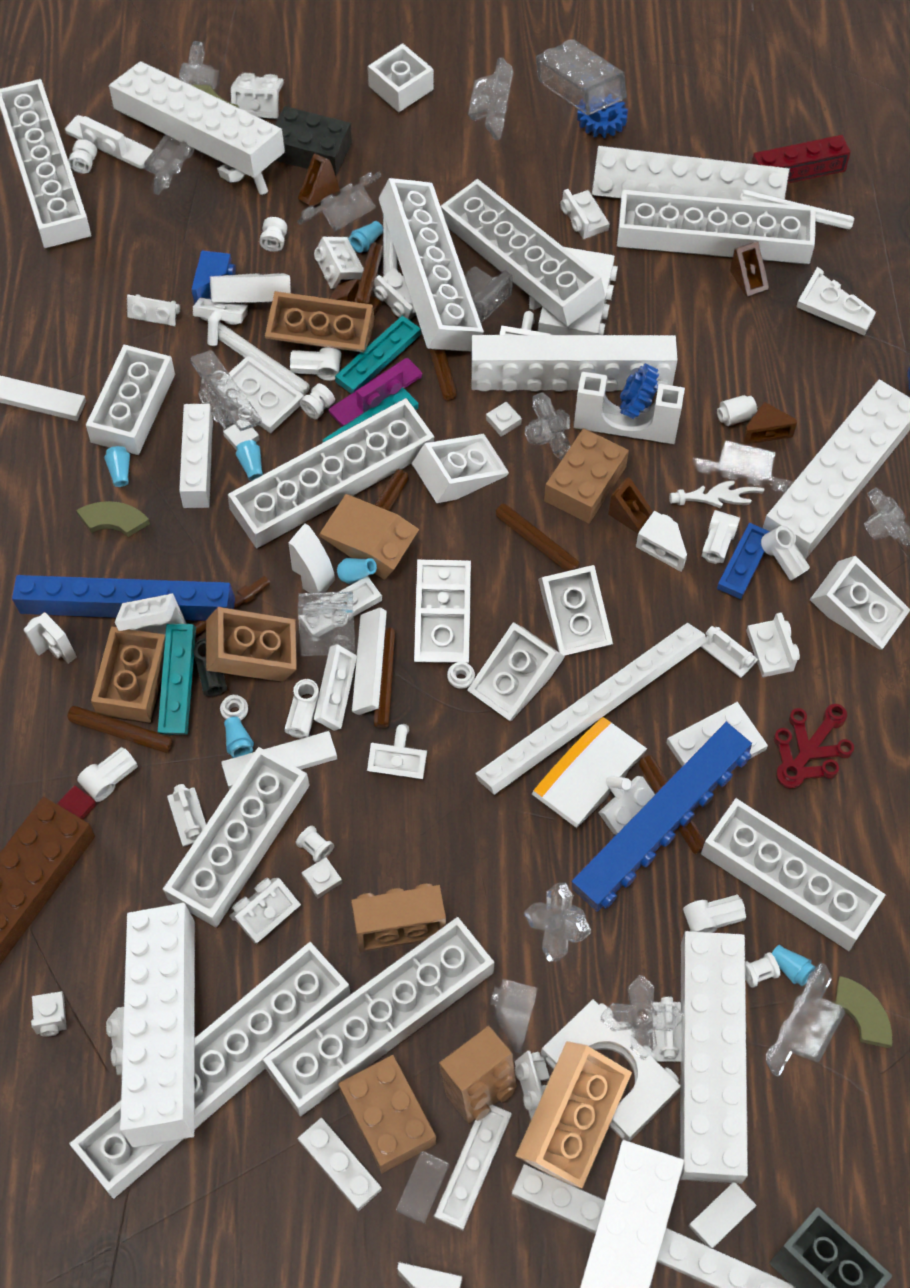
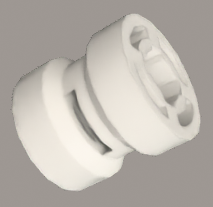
M77 140L73 147V153H71L68 160L70 168L82 174L90 172L93 165L92 160L95 159L97 154L96 146L88 140Z
M277 217L265 219L263 232L260 236V245L265 250L276 252L283 248L284 236L287 232L286 222Z
M317 384L312 388L311 394L305 395L299 402L301 408L308 416L318 419L323 414L325 408H329L334 404L335 397L326 386Z

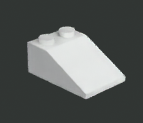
M484 434L425 443L412 462V465L436 503L457 500L509 474Z
M856 556L838 561L810 599L829 619L879 650L884 648L910 611Z
M594 565L538 579L559 653L565 656L613 644Z
M513 622L467 691L506 719L512 721L547 683L565 656L522 626Z

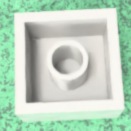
M401 44L368 66L369 87L400 112L433 90V68L408 47Z

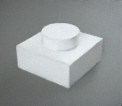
M507 402L486 414L487 422L501 437L522 423V418Z
M326 857L302 872L303 878L317 898L322 897L342 884V879Z

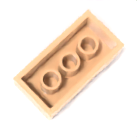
M566 1041L516 1157L560 1181L583 1188L632 1072L587 1045Z

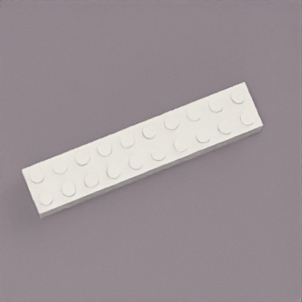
M311 942L306 944L194 1038V1129L265 1069L263 1058L350 996L349 984ZM121 1101L69 1143L113 1199L183 1140L178 1139L132 1147L120 1131Z

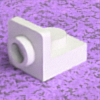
M62 991L32 996L34 1019L31 1020V1026L36 1034L53 1036L58 1034L60 1030L67 1029L65 1001Z

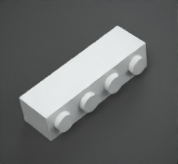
M184 404L180 496L183 508H209L213 432L210 404Z

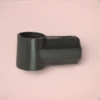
M206 638L200 639L195 643L194 656L204 696L208 695L211 697L221 695L227 690L224 673L206 671V657H201L206 654Z

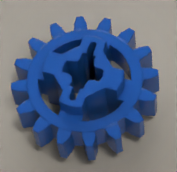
M599 92L597 97L590 94L589 100L583 98L582 104L578 105L577 121H580V128L586 127L585 133L594 132V137L598 133L602 134L603 138H606L607 133L615 136V130L621 132L622 127L626 126L628 109L625 108V102L619 103L618 96L611 98V93L603 96Z
M644 363L643 366H640L638 372L628 377L625 387L620 394L622 404L619 409H621V414L634 419L635 416H639L640 411L651 405L655 392L658 390V381L656 379L659 373H657V368Z

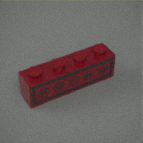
M843 135L756 152L753 153L751 164L788 168V184L845 172L851 151Z

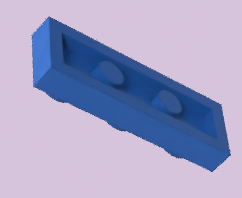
M752 523L748 524L718 583V590L742 599L765 553L761 545L762 537L770 531Z

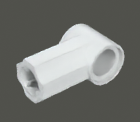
M324 347L319 352L292 350L290 371L301 374H317L319 378L327 381L335 380V376L340 370L341 352L336 348Z
M714 511L708 529L709 535L702 552V557L707 562L714 564L724 562L730 541L735 537L740 521L739 517Z
M782 525L762 537L761 545L767 554L775 556L788 578L792 580L807 571L810 566L795 545L796 535L789 526Z
M303 679L294 686V698L285 726V733L290 734L292 737L302 739L309 736L319 697V689L314 681ZM304 694L313 695L311 698L308 699L301 698V696Z
M121 747L99 765L92 764L85 768L77 780L96 802H100L113 792L115 784L138 766L131 754Z
M738 895L712 902L699 900L683 908L691 932L713 933L719 927L745 921L746 919L745 907Z

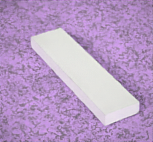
M0 376V403L78 421L86 403V398L83 395Z
M377 608L360 615L352 712L357 715L379 709L387 613L382 608Z
M329 731L264 749L300 770L337 759ZM255 752L221 762L229 790Z
M494 1105L489 1106L491 1110L483 1119L475 1120L434 1215V1218L460 1230H464L512 1116V1113Z

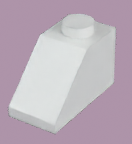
M654 511L638 533L636 547L681 572L684 569L687 553L678 524L669 516L661 515Z

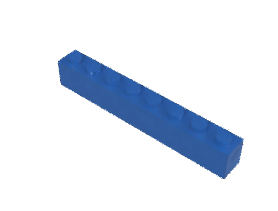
M16 575L12 600L20 614L42 615L45 612L47 615L117 617L122 603L174 594L184 620L206 621L217 607L234 609L235 596L231 584L225 582Z
M726 721L572 880V890L596 912L602 907L608 908L617 898L615 893L622 886L627 888L637 877L635 872L642 865L647 867L656 857L654 852L661 845L666 847L676 836L674 831L680 825L685 827L695 816L693 811L699 805L704 807L714 796L712 792L718 785L724 787L733 776L731 772L737 765L741 768L748 762L752 756L750 754L752 742Z

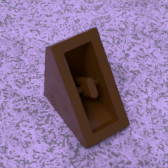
M315 153L298 196L299 200L312 206L340 191L330 160Z
M755 241L735 248L730 272L744 295L750 296L769 289L759 242Z
M764 402L746 426L743 444L791 438L796 429V418Z
M626 478L611 495L608 515L638 534L653 511L631 478Z

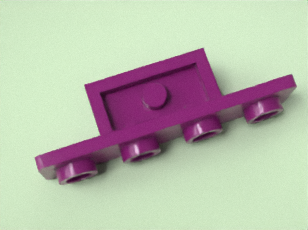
M405 358L329 408V414L343 427L369 409L379 405L381 401L390 395L397 393L402 387L406 388L421 378L422 372L409 358Z

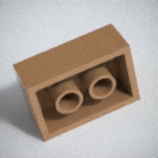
M583 428L546 483L544 501L590 524L625 470L629 450Z
M217 607L206 620V671L284 682L296 670L295 619Z
M111 627L91 699L96 713L151 723L162 680L165 648L164 634L130 629L119 631L117 627Z
M421 884L412 890L404 891L397 888L389 890L386 894L375 896L372 893L358 896L357 899H352L359 952L424 942L446 926L440 885Z
M487 1026L439 1063L446 1097L468 1124L474 1120L479 1121L490 1112V1105H494L498 1101H506L514 1094V1089L517 1088L512 1053L490 1026Z
M393 1055L338 1083L340 1094L381 1174L436 1145V1135Z

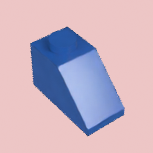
M201 250L192 285L194 304H196L199 298L211 299L210 276L235 275L236 268L235 264L231 262L230 254Z

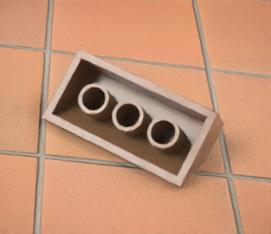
M274 291L265 338L365 352L371 339L375 319L373 305Z

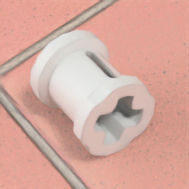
M312 825L299 835L296 845L307 850L313 856V861L317 863L329 856L334 848V844L331 841L326 842L316 833V828Z
M770 952L766 953L762 959L751 963L745 962V980L752 988L756 987L760 981L770 977L776 979L780 976L779 965Z

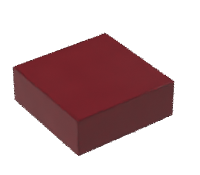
M75 785L57 803V805L82 820L97 805L95 800Z

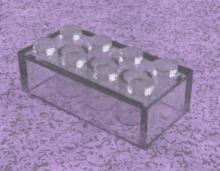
M574 39L567 40L562 45L547 49L542 54L535 56L539 82L586 115L595 113L627 98L624 72Z

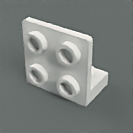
M243 73L237 77L231 86V103L237 104L241 110L256 117L278 118L279 91L283 86L284 79H279L277 75L255 77V74Z
M174 594L122 603L115 620L119 631L130 629L164 634L165 636L166 624H186Z

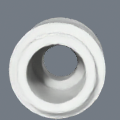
M745 395L720 402V408L717 409L720 422H724L726 426L751 420L752 416L757 412L754 398L752 396L746 397Z

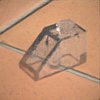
M503 979L501 987L494 988L491 1005H495L494 1016L515 1052L521 1053L538 988Z

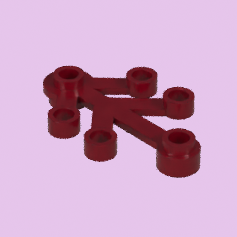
M831 704L826 708L823 715L824 721L810 740H808L805 727L807 713L801 708L792 710L789 722L794 727L799 754L795 760H793L789 746L792 733L786 728H780L776 731L774 742L778 745L782 764L777 769L776 777L783 787L796 788L802 784L804 779L825 777L831 779L839 771V764L835 760L828 759L824 761L822 766L804 767L808 760L830 757L849 758L852 755L854 744L848 739L840 740L838 745L819 747L833 728H840L845 723L847 711L842 705ZM832 711L840 713L841 716L833 715ZM794 715L801 716L803 720H796ZM785 735L787 740L783 741L778 736ZM846 746L849 748V751L844 752L840 747ZM825 767H833L834 772L827 771ZM786 771H793L796 776H789Z

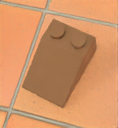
M345 494L318 536L351 558H372L377 565L375 574L385 580L395 569L419 529L398 514Z

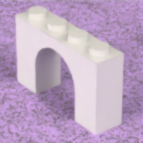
M564 247L602 278L605 298L568 327L546 308L542 307L538 332L551 335H604L605 324L601 322L602 319H607L609 304H606V299L611 300L614 285H610V281L616 280L618 266H613L615 256Z
M581 372L574 428H584L590 431L670 444L675 443L685 388L659 384L655 403L640 411L638 417L635 416L634 419H631L621 414L620 407L614 405L606 397L607 375Z
M592 1000L542 1048L541 1057H544L545 1062L554 1070L566 1041L587 1045L594 1050H612L622 1055L633 1069L635 1084L631 1092L618 1104L609 1126L624 1141L630 1142L678 1094L681 1085L678 1083L679 1079L669 1068L663 1069L656 1062L657 1057L648 1047H641L634 1040L635 1036L627 1026H620L612 1018L613 1014L608 1007L602 1003L598 1005Z

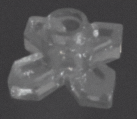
M194 41L190 48L188 64L183 63L179 71V78L189 85H210L215 89L218 83L219 72L213 66L203 64L205 54L204 43Z
M542 392L533 396V408L538 418L530 421L529 425L525 427V434L532 445L550 443L553 454L562 460L571 447L564 433V430L570 428V416L563 409L555 411L550 398Z
M874 488L867 494L878 511L869 516L868 521L864 523L866 530L874 540L884 539L890 535L895 539L899 537L902 543L909 547L910 528L904 521L906 518L904 512L890 496L886 498L880 489Z
M566 882L556 883L547 891V905L542 902L534 903L524 912L531 928L545 930L542 949L549 962L559 961L568 953V940L573 943L580 942L591 934L584 911L572 905L573 895Z
M639 975L628 987L630 1005L612 1003L601 1014L600 1020L611 1031L630 1030V1049L642 1060H645L657 1047L655 1030L672 1032L683 1021L684 1014L673 1003L653 1005L654 986L644 976Z

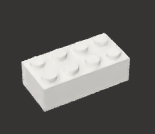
M123 345L86 423L91 443L110 448L122 446L127 449V452L139 455L175 376L171 356Z

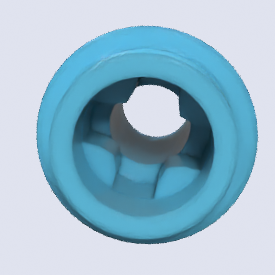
M374 221L369 225L353 230L349 237V242L356 252L368 251L371 244L383 233V227L378 221Z
M253 440L241 442L236 446L237 451L235 454L245 470L248 480L253 481L263 475L260 446Z
M122 446L107 449L104 459L113 480V485L116 487L128 485L130 454Z
M345 558L338 565L337 574L341 581L354 584L366 576L374 574L377 565L372 558Z
M233 716L226 719L224 725L227 752L233 758L252 753L254 742L242 725L240 718Z
M778 945L772 952L779 968L793 984L798 983L803 986L809 981L816 968L811 964L810 959L787 950L781 945Z

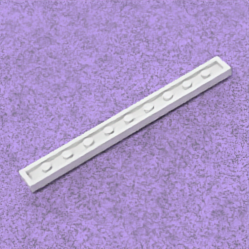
M686 623L475 773L478 781L493 794H496L707 642L705 634L689 623Z
M525 1164L511 1195L595 1234L605 1204V1200ZM665 1229L657 1262L714 1288H795L792 1284L672 1230Z

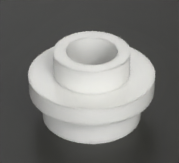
M457 662L448 670V681L455 688H467L475 679L474 669L465 662ZM459 674H463L466 676V678L459 679L456 676Z
M230 695L221 703V715L225 720L236 716L241 721L248 713V704L244 698L238 695ZM233 707L239 708V711L230 712V709Z

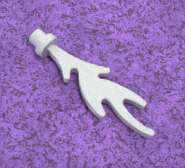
M726 481L713 487L707 494H703L705 486H702L691 493L677 490V493H670L669 499L670 503H677L678 505H685V501H697L721 508L723 505L720 501L735 505H750L751 499H744L739 496L747 493L763 494L764 488L742 487L729 490L735 482Z

